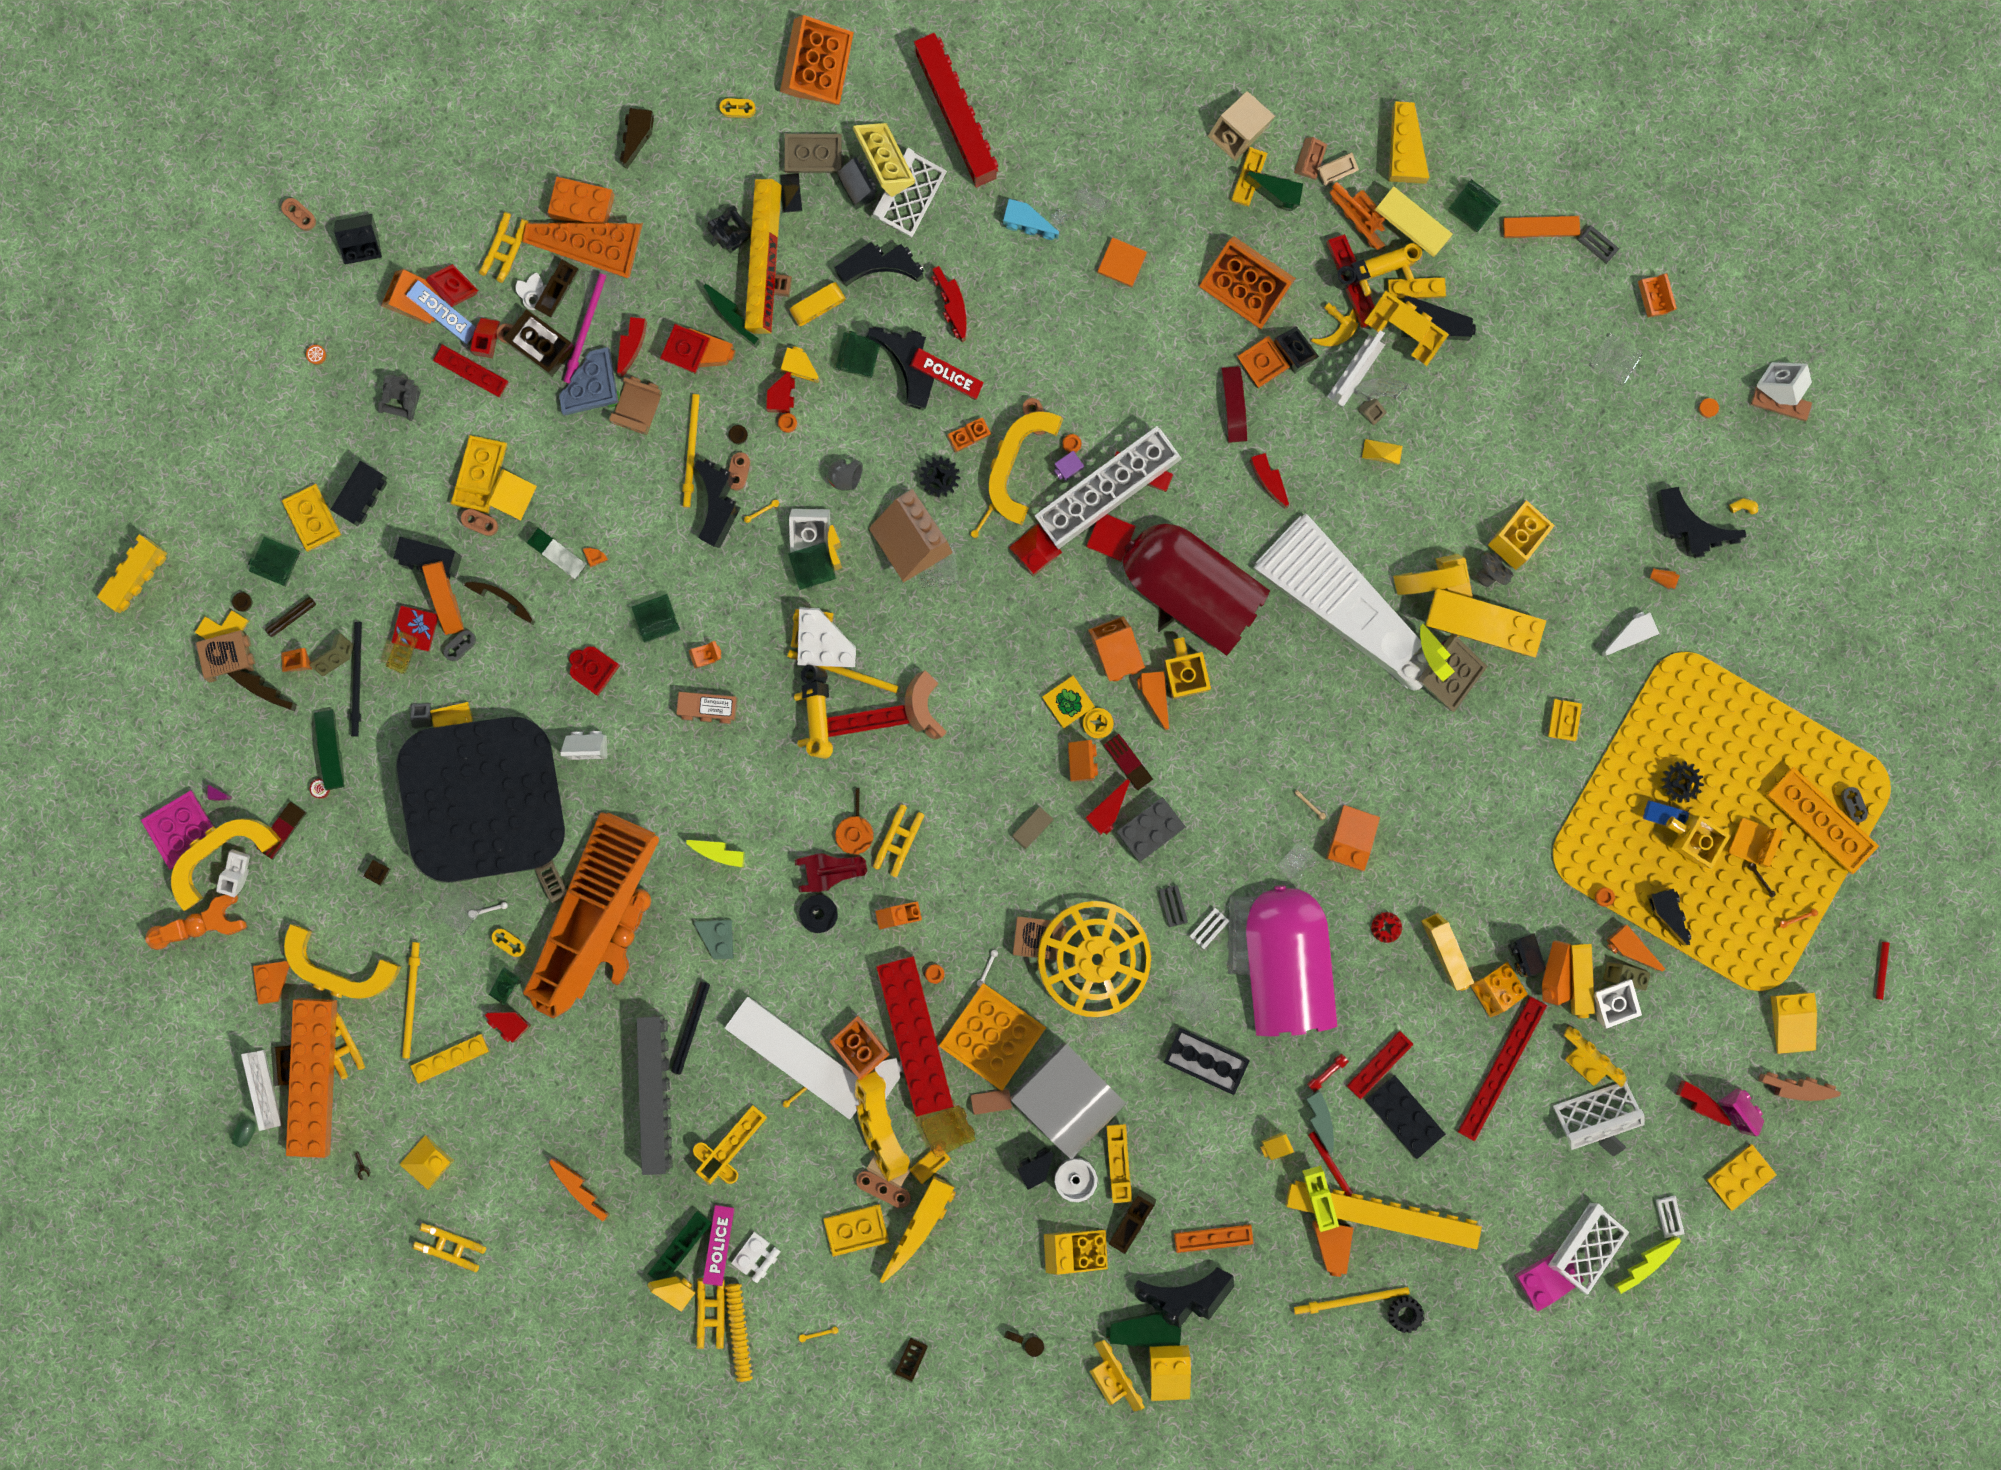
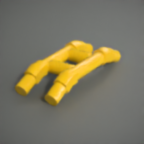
M508 212L503 213L491 248L479 270L480 275L486 276L494 262V258L505 262L496 278L500 283L504 282L512 268L513 261L523 240L526 224L529 222L526 219H521L515 238L505 234L511 214ZM501 241L512 245L508 255L498 252Z
M902 804L894 816L873 864V868L880 869L887 851L898 855L890 873L893 877L898 876L925 816L923 813L918 812L910 830L900 827V822L907 809ZM895 833L906 837L902 848L891 844Z
M337 1012L336 1027L338 1028L336 1029V1037L342 1035L346 1046L338 1050L335 1049L334 1065L340 1078L346 1079L348 1074L340 1057L350 1052L358 1070L364 1069L365 1065L342 1017Z
M421 1223L420 1231L437 1236L439 1239L436 1247L414 1242L412 1249L457 1264L475 1273L479 1270V1265L460 1257L464 1247L484 1254L486 1251L485 1246L438 1227ZM446 1240L457 1243L453 1255L442 1251Z
M703 1278L697 1279V1349H704L705 1327H717L716 1349L724 1348V1280L723 1286H717V1299H705L706 1291ZM705 1307H717V1319H705Z

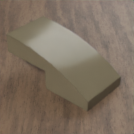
M1039 807L1012 837L1026 850L1054 819Z

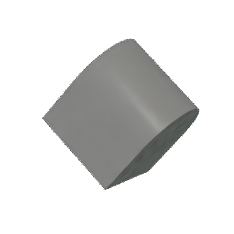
M1066 1042L1010 1096L1011 1101L1071 1160L1127 1104Z

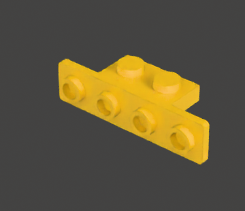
M1569 1025L1565 1030L1564 1036L1577 1048L1566 1057L1565 1061L1593 1086L1608 1075L1622 1087L1627 1079L1623 1070L1616 1068L1606 1055H1602L1596 1049L1592 1042L1582 1037L1579 1030L1573 1029Z
M1105 1340L1096 1342L1094 1346L1102 1357L1103 1362L1089 1372L1108 1404L1112 1405L1125 1396L1133 1411L1145 1408L1141 1396L1136 1393L1132 1386L1131 1379L1125 1375L1122 1370V1364L1112 1353L1110 1344Z

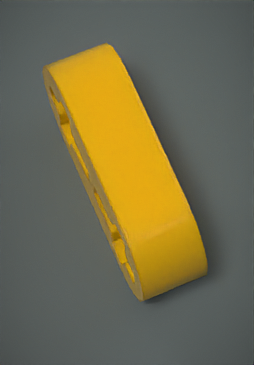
M727 98L722 100L719 106L722 115L730 118H751L756 112L754 102L749 99ZM727 104H730L731 107H735L736 109H730V112H726V109L723 107H726ZM746 104H749L752 109L745 113L744 109L739 108H745Z
M497 929L493 932V943L509 955L520 957L525 953V943L507 930ZM504 933V938L507 939L508 942H498V937L496 935ZM510 943L514 945L519 943L521 952L513 953L514 948L510 946Z

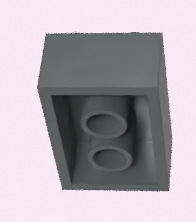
M1161 797L1119 829L1116 834L1140 863L1186 828V826L1166 800Z

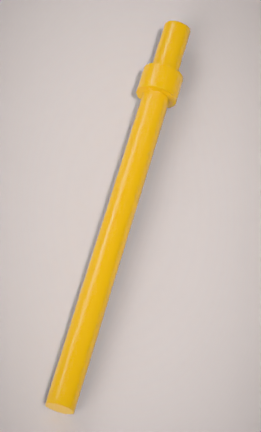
M692 394L685 484L682 486L684 508H690L691 494L694 493L692 482L700 398L698 394Z
M789 650L787 657L798 660V652ZM816 666L893 693H897L899 687L843 667Z
M412 942L411 957H409L408 961L410 972L402 1058L408 1059L410 1058L417 971L421 959L419 958L420 942Z
M1408 1287L1319 1303L1313 1301L1308 1302V1305L1294 1307L1295 1315L1308 1312L1314 1314L1318 1313L1319 1310L1409 1295L1410 1293Z

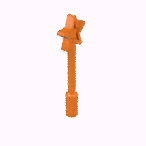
M1338 182L1333 185L1332 188L1337 193L1346 198L1369 219L1365 221V224L1371 226V234L1377 229L1382 232L1385 231L1382 224L1385 220L1384 217L1379 218L1376 212H1373L1371 216Z

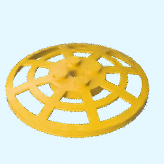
M1081 902L1060 912L1045 929L1038 948V971L1047 993L1064 1009L1085 1017L1109 1016L1129 1006L1143 990L1151 968L1150 945L1141 925L1126 910L1107 902ZM1090 907H1103L1109 909L1106 920L1088 919L1083 921L1078 910ZM1118 912L1130 920L1140 934L1130 939L1124 929L1114 923L1116 913ZM1071 914L1076 925L1067 931L1061 941L1050 938L1056 926ZM1095 924L1105 925L1101 936H1091L1087 926ZM1080 930L1084 940L1077 947L1067 944L1072 935ZM1111 930H1116L1124 938L1125 942L1116 946L1109 940ZM1142 941L1146 952V968L1144 973L1135 970L1136 954L1134 945ZM1047 945L1058 949L1057 968L1059 973L1050 977L1047 976L1045 967ZM1127 949L1130 952L1129 967L1120 964L1119 953ZM1064 951L1073 954L1074 966L1066 970L1063 964ZM1094 954L1101 956V962L1098 965L1092 962ZM1117 971L1126 974L1122 983L1114 989L1110 978ZM1078 973L1085 980L1082 990L1074 986L1068 977ZM1132 977L1141 980L1134 994L1124 1003L1120 1004L1116 994L1127 986ZM1062 980L1069 990L1078 995L1075 1006L1064 1001L1053 989L1052 984ZM1093 982H1103L1107 993L1090 994L1089 992ZM1109 998L1113 1007L1112 1009L1098 1012L1082 1010L1086 999L1102 1000Z

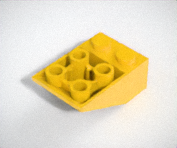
M1106 1230L1044 1234L1046 1273L1059 1275L1108 1269Z

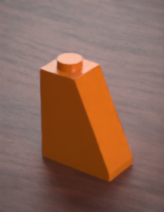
M689 329L710 338L699 367L728 365V362L733 360L736 351L733 350L734 346L732 343Z
M1313 1220L1312 1225L1325 1270L1330 1272L1331 1276L1341 1277V1274H1347L1353 1227L1339 1224V1227L1320 1232L1317 1221Z

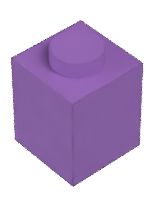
M1072 451L1054 464L1055 470L1053 471L1059 480L1063 478L1066 482L1082 471L1084 465L1075 452Z

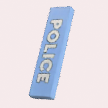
M419 280L415 282L406 296L463 343L467 344L473 337L476 327Z

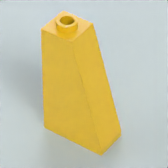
M1439 913L1421 920L1452 987L1456 991L1468 989L1474 981L1449 922Z
M1592 944L1571 945L1572 1015H1577L1578 1019L1589 1018V1014L1595 1013Z

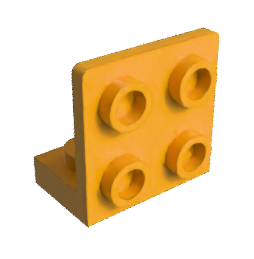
M1742 818L1730 846L1729 854L1763 868L1770 867L1784 831L1777 828L1770 829Z
M1508 962L1470 985L1490 1018L1505 1012L1528 995Z

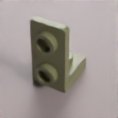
M341 633L334 636L331 649L311 661L310 667L321 676H325L350 660L354 644Z
M1607 962L1603 980L1618 984L1631 979L1634 988L1646 991L1650 972L1623 964Z

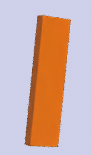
M1580 216L1504 218L1503 235L1504 238L1579 236Z
M1251 1224L1174 1233L1176 1253L1254 1244Z

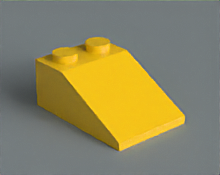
M1526 500L1497 532L1488 546L1517 570L1530 558L1555 525Z
M1815 993L1770 996L1777 1054L1816 1050L1817 1007Z
M1189 1345L1149 1347L1151 1401L1190 1399L1191 1358Z

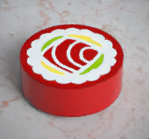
M322 779L314 780L310 785V793L315 798L322 799L330 793V790H325Z

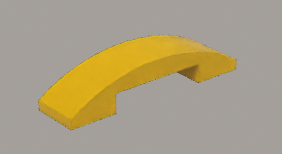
M1465 564L1393 576L1397 595L1423 593L1469 583Z
M1126 1124L1106 1125L1112 1203L1132 1202Z

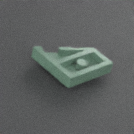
M732 920L694 922L714 960L734 959Z

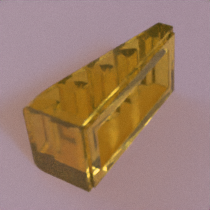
M400 631L386 667L402 674L406 673L418 638ZM402 638L411 641V645L402 642ZM400 645L408 648V652L400 649ZM397 652L406 655V657L403 658L397 655ZM395 659L402 661L403 664L395 662Z

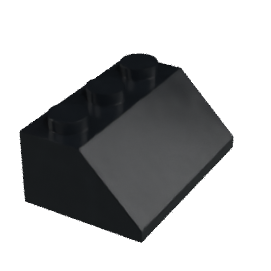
M359 461L330 510L358 527L359 524L365 522L368 509L372 508L377 502L376 496L379 491L382 492L386 487L387 477L364 462Z

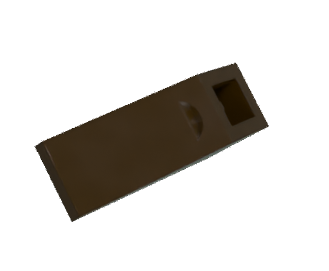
M630 108L629 114L625 116L627 132L623 133L625 150L621 151L620 161L623 162L624 167L627 169L652 135L654 122L652 110Z

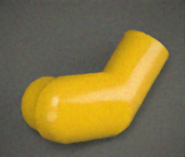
M1742 498L1729 505L1732 513L1746 509L1748 513L1753 515L1759 510L1756 501Z

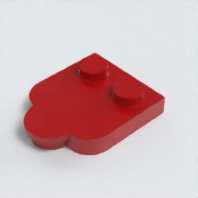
M593 646L586 647L584 650H575L569 656V662L572 665L570 668L571 677L597 696H599L620 667L617 662Z

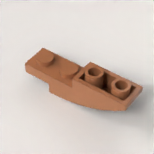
M1767 1072L1766 1075L1760 1074L1758 1079L1759 1082L1776 1087L1774 1095L1789 1099L1819 1101L1841 1095V1092L1835 1090L1836 1086L1827 1083L1822 1086L1817 1084L1818 1080L1806 1077L1805 1080L1799 1079L1797 1085V1081L1785 1078V1081L1778 1079L1779 1075Z

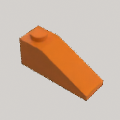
M1164 672L1141 673L1140 678H1137L1138 690H1142L1143 697L1162 728L1169 730Z
M1623 925L1607 939L1609 943L1607 946L1614 954L1618 953L1656 971L1663 972L1665 970L1663 965L1628 925Z
M1555 940L1552 942L1542 981V1001L1560 1005L1572 999L1571 944Z

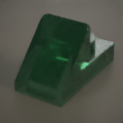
M503 968L489 996L505 1005L509 1001L514 989L522 980L506 968Z

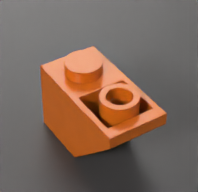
M918 901L875 911L879 930L922 920Z

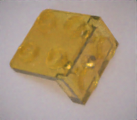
M960 1105L951 1107L920 1124L935 1157H941L962 1145L976 1140L974 1137L975 1131L966 1120L967 1114Z

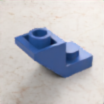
M1648 800L1643 819L1666 825L1668 819L1673 816L1685 824L1689 817V812Z

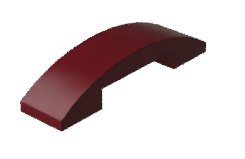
M1241 366L1221 368L1227 416L1228 443L1247 442L1246 407Z

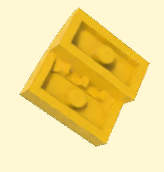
M831 525L828 531V547L831 561L836 571L841 569L842 565L835 550L842 548L834 526Z

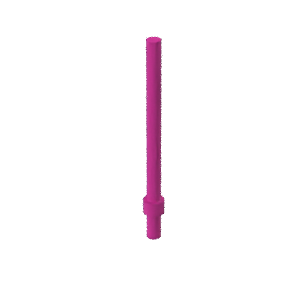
M599 273L571 359H568L566 365L568 368L563 382L570 383L574 371L578 369V360L606 279L604 274Z

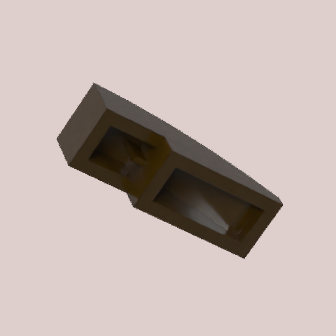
M562 259L534 309L551 318L579 272V268Z
M1139 1190L1113 1234L1109 1245L1126 1254L1155 1206L1156 1199Z

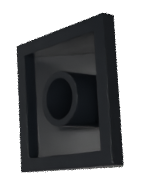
M1297 326L1277 336L1274 340V344L1295 374L1319 357Z

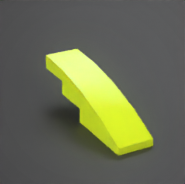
M1674 1236L1641 1253L1644 1261L1627 1269L1630 1277L1614 1284L1616 1291L1622 1294L1651 1275L1673 1253L1681 1242L1680 1238Z

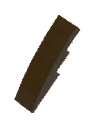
M242 671L227 673L238 684L270 703L295 711L297 704L279 699L281 691L263 686L264 678Z

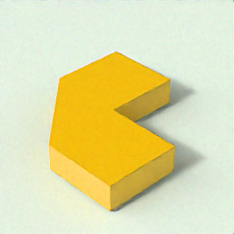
M231 610L222 626L204 617L195 633L207 640L240 630L243 632L249 620Z

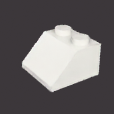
M1772 362L1758 382L1757 387L1778 404L1797 405L1812 383L1808 364Z
M792 509L789 516L790 553H829L830 509Z
M1631 979L1595 992V1014L1598 1023L1605 1028L1642 1015Z

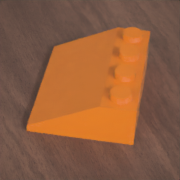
M806 15L795 18L780 92L798 98L840 105L854 32Z
M1233 236L1229 239L1199 287L1262 329L1296 278Z

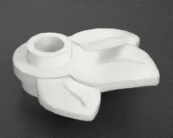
M534 273L526 283L517 281L516 292L523 299V304L527 309L536 310L534 307L546 285L543 286L539 274ZM534 298L536 303L530 304L529 299Z

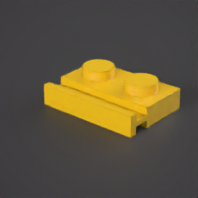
M1558 699L1553 700L1548 731L1549 738L1576 742L1582 703Z
M469 702L430 710L434 727L473 722Z

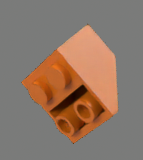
M1092 740L1068 743L1070 782L1093 781L1095 776L1098 775L1097 763L1093 761V757L1097 756L1096 744H1092Z

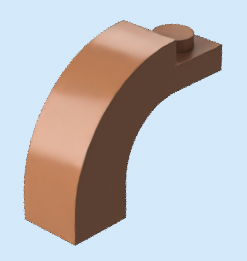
M924 670L917 673L906 690L905 711L911 726L916 732L925 730L928 737L936 740L942 738L947 732L931 716L928 710L929 695L939 683Z

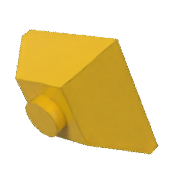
M425 1135L399 1165L429 1190L454 1160Z

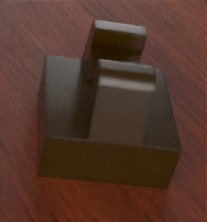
M372 860L363 877L382 886L391 868L376 860Z

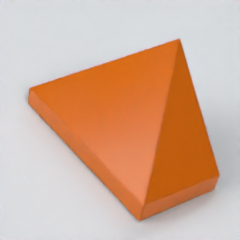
M306 648L281 653L282 672L312 670Z

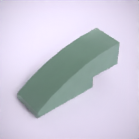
M1316 1091L1305 1098L1314 1113V1116L1308 1120L1327 1152L1331 1154L1334 1147L1331 1116L1321 1092Z

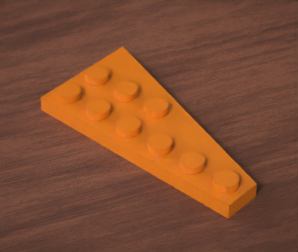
M527 223L522 242L629 278L643 223Z

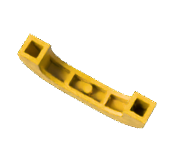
M1033 412L1019 418L1007 431L1004 441L1000 440L997 448L999 454L997 458L992 460L990 466L992 472L989 479L991 501L1002 516L1021 526L1029 508L1014 502L1009 497L1007 480L1023 440L1029 434L1038 431L1057 437L1063 422L1061 416L1049 412Z
M243 818L226 822L218 828L213 826L205 832L206 837L202 840L197 838L190 843L189 846L191 848L177 860L171 876L172 892L182 910L190 909L203 899L192 880L194 868L200 861L234 836H245L251 839L261 852H265L281 840L275 831L261 821Z
M290 924L284 943L287 962L299 977L313 983V987L318 990L324 991V989H328L331 991V995L342 998V995L357 999L370 998L386 991L394 983L400 972L401 966L383 959L379 961L372 977L364 982L359 983L315 966L309 960L306 949L312 931L295 924Z

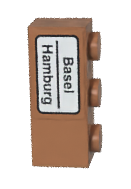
M679 692L677 715L681 716V720L692 721L694 717L700 718L701 722H712V719H717L719 723L731 724V721H736L738 698Z

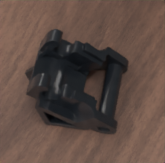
M735 206L727 208L721 216L709 221L706 227L714 237L711 241L712 246L714 247L719 243L722 248L726 247L730 253L751 238L752 229L739 215ZM733 218L741 229L734 232L728 225V221Z

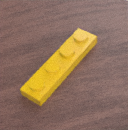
M480 1034L410 1067L419 1084L488 1053L490 1050L483 1034Z

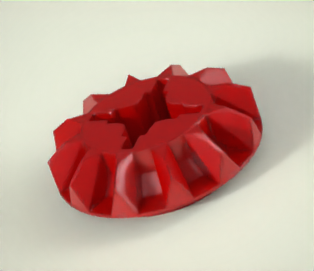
M1390 912L1378 914L1371 925L1374 937L1383 943L1394 942L1400 937L1403 930L1401 920L1397 915ZM1383 920L1387 924H1394L1390 928V934L1387 931H1380L1384 927Z

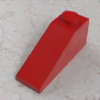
M1129 779L1125 780L1085 818L1099 835L1102 833L1107 835L1115 828L1112 824L1116 821L1130 783Z

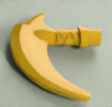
M1328 303L1324 308L1341 325L1331 336L1322 339L1312 338L1311 342L1330 347L1347 341L1354 334L1359 323H1356L1354 309L1351 310L1349 316H1343L1335 306Z

